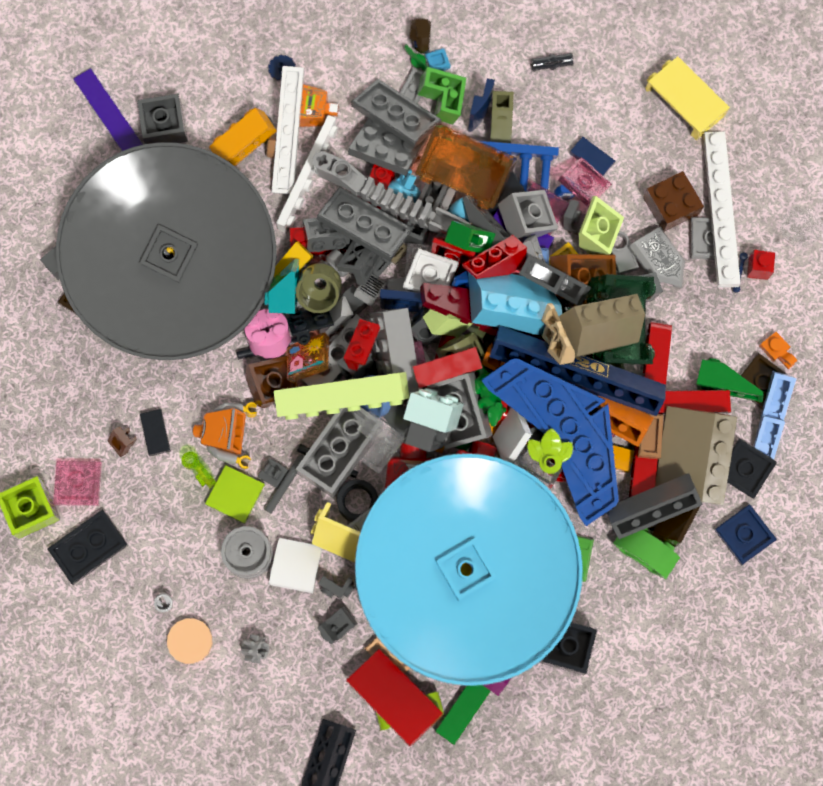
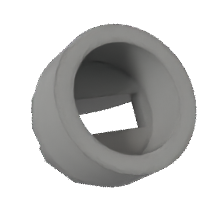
M167 593L158 594L154 600L155 608L159 612L170 610L172 607L171 596ZM160 597H164L168 606H163Z

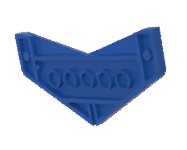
M518 358L509 360L482 379V382L490 392L503 400L544 434L552 428L559 434L561 443H572V455L567 461L562 462V469L579 517L585 526H588L617 505L619 498L609 405L606 404L591 416L589 414L590 411L606 401L605 399Z

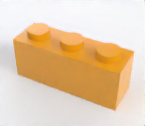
M258 108L250 109L240 121L233 123L227 132L216 137L209 148L212 153L236 166L276 133L277 130L264 111Z

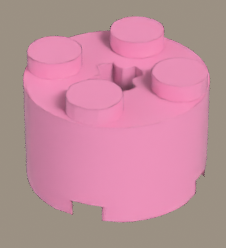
M269 309L259 310L245 328L250 350L254 355L262 356L264 359H274L282 356L291 343L288 322L282 313H269Z

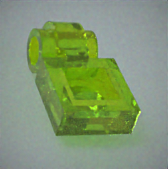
M192 451L184 453L181 458L182 465L187 470L195 469L198 473L195 478L201 486L207 485L209 489L215 486V480L200 463L198 455ZM189 459H194L192 463H188Z

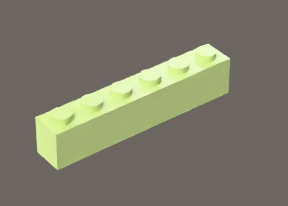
M406 372L275 390L274 397L277 417L285 416V420L298 419V414L306 413V417L319 416V411L325 410L327 414L340 413L339 408H347V411L350 412L361 410V405H368L369 409L382 407L381 403L389 402L390 406L401 405L404 399H409Z

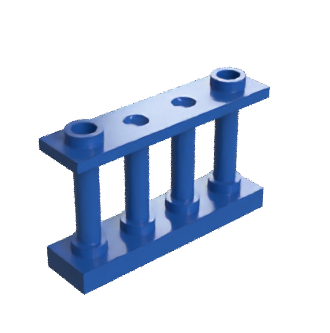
M475 141L474 152H477L478 156H480L479 170L487 167L490 154H499V157H505L508 163L511 155L520 156V183L526 192H528L530 160H532V157H539L540 161H542L540 190H545L549 201L554 200L555 194L548 193L550 164L553 159H557L559 147ZM471 187L470 194H474V197L479 198L473 187Z

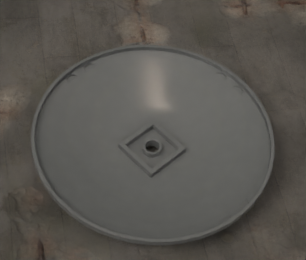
M151 143L117 153L94 168L81 181L67 202L60 220L56 240V262L61 286L68 302L80 320L95 335L111 346L134 356L153 360H181L200 356L221 347L241 333L253 320L265 301V292H269L273 281L276 265V239L272 220L262 197L250 180L230 162L205 149L187 144ZM167 248H172L175 251V256L170 260L163 257V252Z

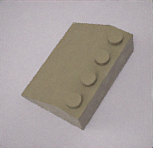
M666 406L661 458L658 459L655 487L689 473L702 502L724 505L737 417L728 414Z

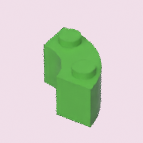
M647 528L621 539L617 537L613 542L622 554L633 559L652 574L667 579L680 559L674 552L675 547L666 541L661 542L649 534Z

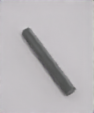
M298 455L264 510L272 514L297 475L296 468L304 458L303 455Z

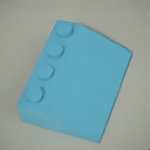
M468 272L472 323L498 328L500 325L514 331L542 336L546 325L541 319L547 304L552 303L558 316L562 314V306L555 293L524 276L510 274L476 279Z

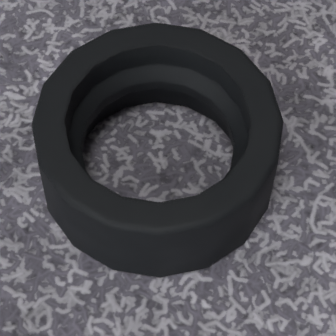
M354 479L348 481L340 488L337 494L339 512L350 522H353L363 513L354 514L346 508L345 497L348 492L356 488L365 490L371 498V504L368 509L378 499L376 489L365 480Z

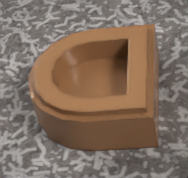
M272 135L268 138V158H275L277 135Z

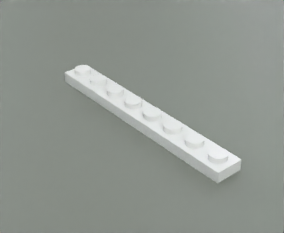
M704 132V153L717 287H739L741 283L725 132Z

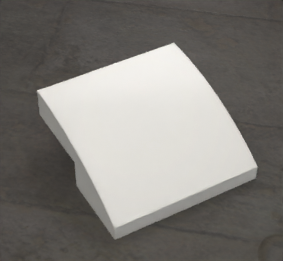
M279 538L269 585L313 593L322 548L313 544Z

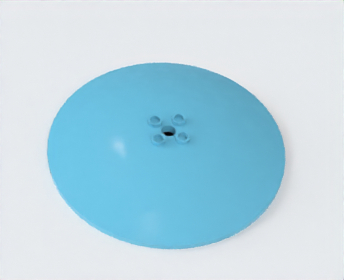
M454 454L438 457L413 467L387 487L369 511L360 532L356 549L355 579L358 597L364 615L377 638L391 654L412 670L440 682L455 685H486L504 681L525 672L540 662L553 650L568 629L576 612L582 587L583 568L579 541L574 526L562 504L547 486L526 470L508 461L486 455ZM463 563H468L472 567V573L469 576H464L460 571Z

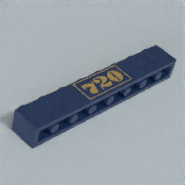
M499 325L492 342L489 357L505 363L513 358H518L592 394L657 416L665 401V384L587 356L576 357L574 362L560 365L547 352L549 348L547 342Z

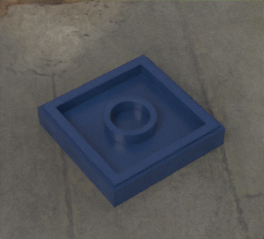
M385 289L380 291V306L382 309L408 308L409 312H419L423 309L421 293Z
M750 504L714 529L741 566L777 540Z

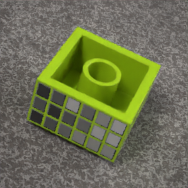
M38 476L0 493V507L12 535L18 539L60 521L47 487Z

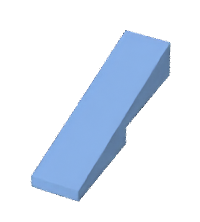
M774 371L771 374L753 446L773 460L785 425L784 418L796 382L794 376Z

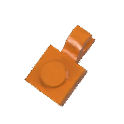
M777 331L759 345L772 362L779 359L788 370L798 361L795 356L787 352L791 347Z

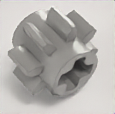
M250 634L249 639L243 640L241 652L245 656V661L260 664L261 659L267 657L269 646L265 642V637Z

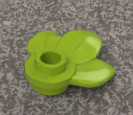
M551 428L544 434L541 442L532 439L528 441V452L533 460L539 462L542 471L554 474L560 470L562 462L567 461L571 457L573 445L571 442L561 443L559 434ZM547 459H554L555 465L548 467L546 465Z

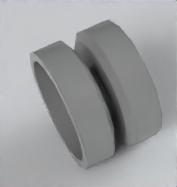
M243 526L227 534L222 542L221 556L223 563L232 574L243 579H253L260 577L268 570L272 563L273 551L269 540L263 532L254 527ZM246 549L251 551L248 556L243 555V552L246 553Z

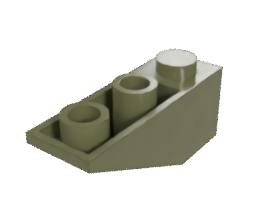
M493 91L490 142L511 143L514 92ZM490 154L489 159L501 158L499 157V154Z

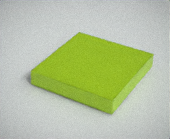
M225 465L205 505L245 524L265 484Z

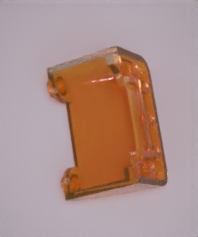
M437 125L434 126L415 174L420 176L419 180L431 184L432 181L440 182L469 195L478 202L477 206L489 210V208H495L517 162V158L451 128Z

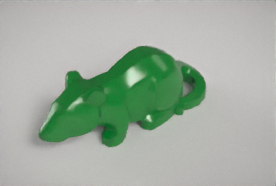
M482 365V369L475 370L478 376L475 379V390L477 394L481 395V399L478 400L479 409H483L484 414L488 412V422L492 427H495L507 409L502 407L501 399L490 392L482 382V379L491 374Z

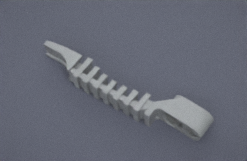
M322 151L316 153L313 157V165L317 176L346 188L353 195L360 196L366 202H371L373 206H379L384 211L388 210L392 215L396 216L397 214L403 220L408 219L410 223L414 225L416 223L423 229L427 228L429 231H437L447 235V229L451 221L471 225V223L439 207H436V212H433L432 204L429 202L423 207V203L419 199L414 203L413 197L408 196L405 199L401 192H398L396 195L394 194V189L389 187L388 190H385L384 184L380 182L378 186L375 185L374 178H365L349 162ZM340 171L347 172L345 175H338Z

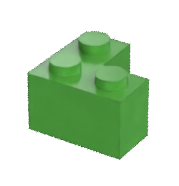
M427 67L420 77L417 95L436 100L434 115L442 119L441 122L453 125L461 115L467 78Z

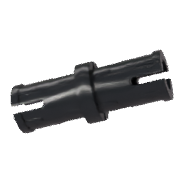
M549 54L547 57L531 58L532 70H556L558 67L573 66V54Z

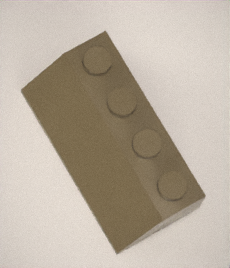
M638 294L574 306L561 314L559 319L574 348L576 358L638 343L645 312Z

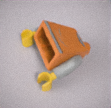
M249 402L246 406H243L241 403H223L211 413L204 415L203 425H195L193 435L195 438H201V444L206 446L208 452L216 459L233 465L237 463L240 468L248 469L249 467L241 464V460L248 459L251 461V458L246 455L237 457V454H241L246 415L249 418L257 415V412H250L248 409L251 407L257 408V405L254 402Z

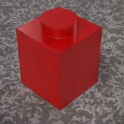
M754 250L748 258L747 278L768 280L774 273L775 252Z

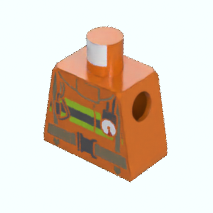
M303 84L299 127L323 126L326 115L338 117L339 104L328 103L327 91Z

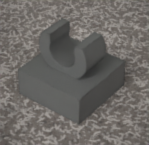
M270 458L258 475V478L277 489L289 470Z

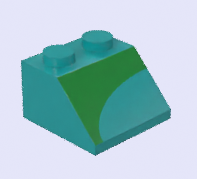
M294 259L275 276L269 292H265V305H269V313L295 314L298 304L296 287L299 282V259Z

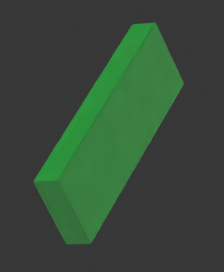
M467 685L435 732L455 745L491 691L483 685Z

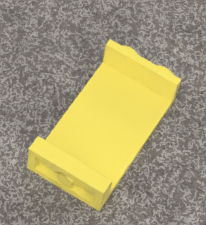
M677 56L673 61L668 60L662 66L660 72H654L649 76L645 90L649 92L651 89H654L693 128L691 136L697 141L704 135V132H707L726 116L730 107Z
M327 502L324 509H319L314 521L316 522L311 531V534L314 535L312 544L355 563L360 532L329 519L328 514L331 503Z

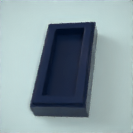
M583 136L569 153L601 178L604 177L616 161Z

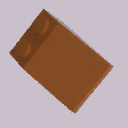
M566 254L550 256L552 267L591 287L586 298H611L609 289L616 286L615 255ZM555 294L558 299H565V298H563V297H561V296Z

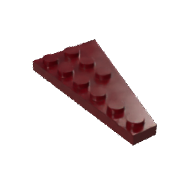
M422 283L420 286L422 306L445 316L453 315L460 318V322L464 324L472 323L469 289ZM472 323L479 326V330L495 336L498 327ZM520 332L525 335L545 341L541 335Z

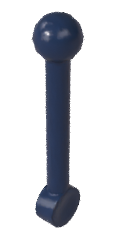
M742 252L739 255L740 280L742 276L744 262L748 258V254L745 252ZM740 286L732 287L734 293H738L741 290Z

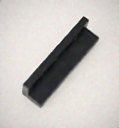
M322 719L301 786H339L356 729ZM332 726L334 728L331 737L327 739L328 727ZM324 750V759L319 761L320 752ZM317 772V780L312 785V776Z

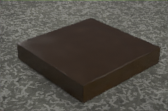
M758 353L741 376L763 391V402L751 400L763 409L772 371L782 374L786 373Z

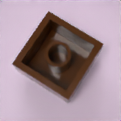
M684 171L647 188L643 196L648 208L664 232L690 220L691 217L700 215L704 207Z

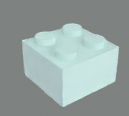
M425 388V390L419 389V391L410 394L403 419L447 433L457 429L464 404L458 402L459 398L451 395L439 396L437 395L438 391L430 388Z

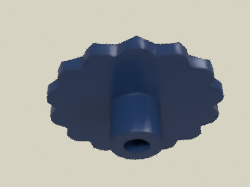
M288 55L275 56L270 60L268 72L272 78L279 81L282 79L283 66L295 67L296 64Z

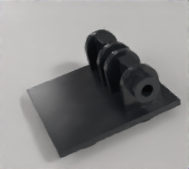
M296 310L295 314L285 315L291 335H296L297 341L301 345H306L310 341V331L334 326L329 311L313 313L308 310Z

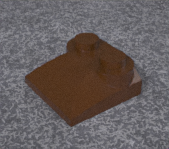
M287 356L246 366V381L257 406L268 408L275 404V390L298 387L294 373L289 374L291 365H288L290 362Z

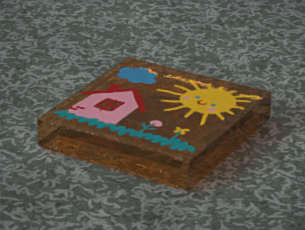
M325 332L311 337L306 345H301L297 342L288 346L287 380L290 383L328 370L329 336Z

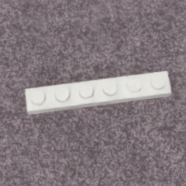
M283 66L272 193L290 195L295 183L304 68Z
M327 116L276 224L281 232L286 233L288 227L292 228L296 219L294 214L297 209L300 210L304 203V198L302 197L305 191L309 192L313 183L311 179L315 173L313 165L314 155L322 151L328 153L330 147L328 143L337 134L336 118L332 116Z

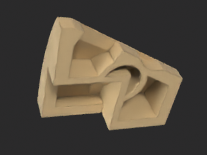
M548 303L541 319L546 325L542 338L549 344L547 352L560 365L572 363L575 359L574 348L562 326L554 305Z

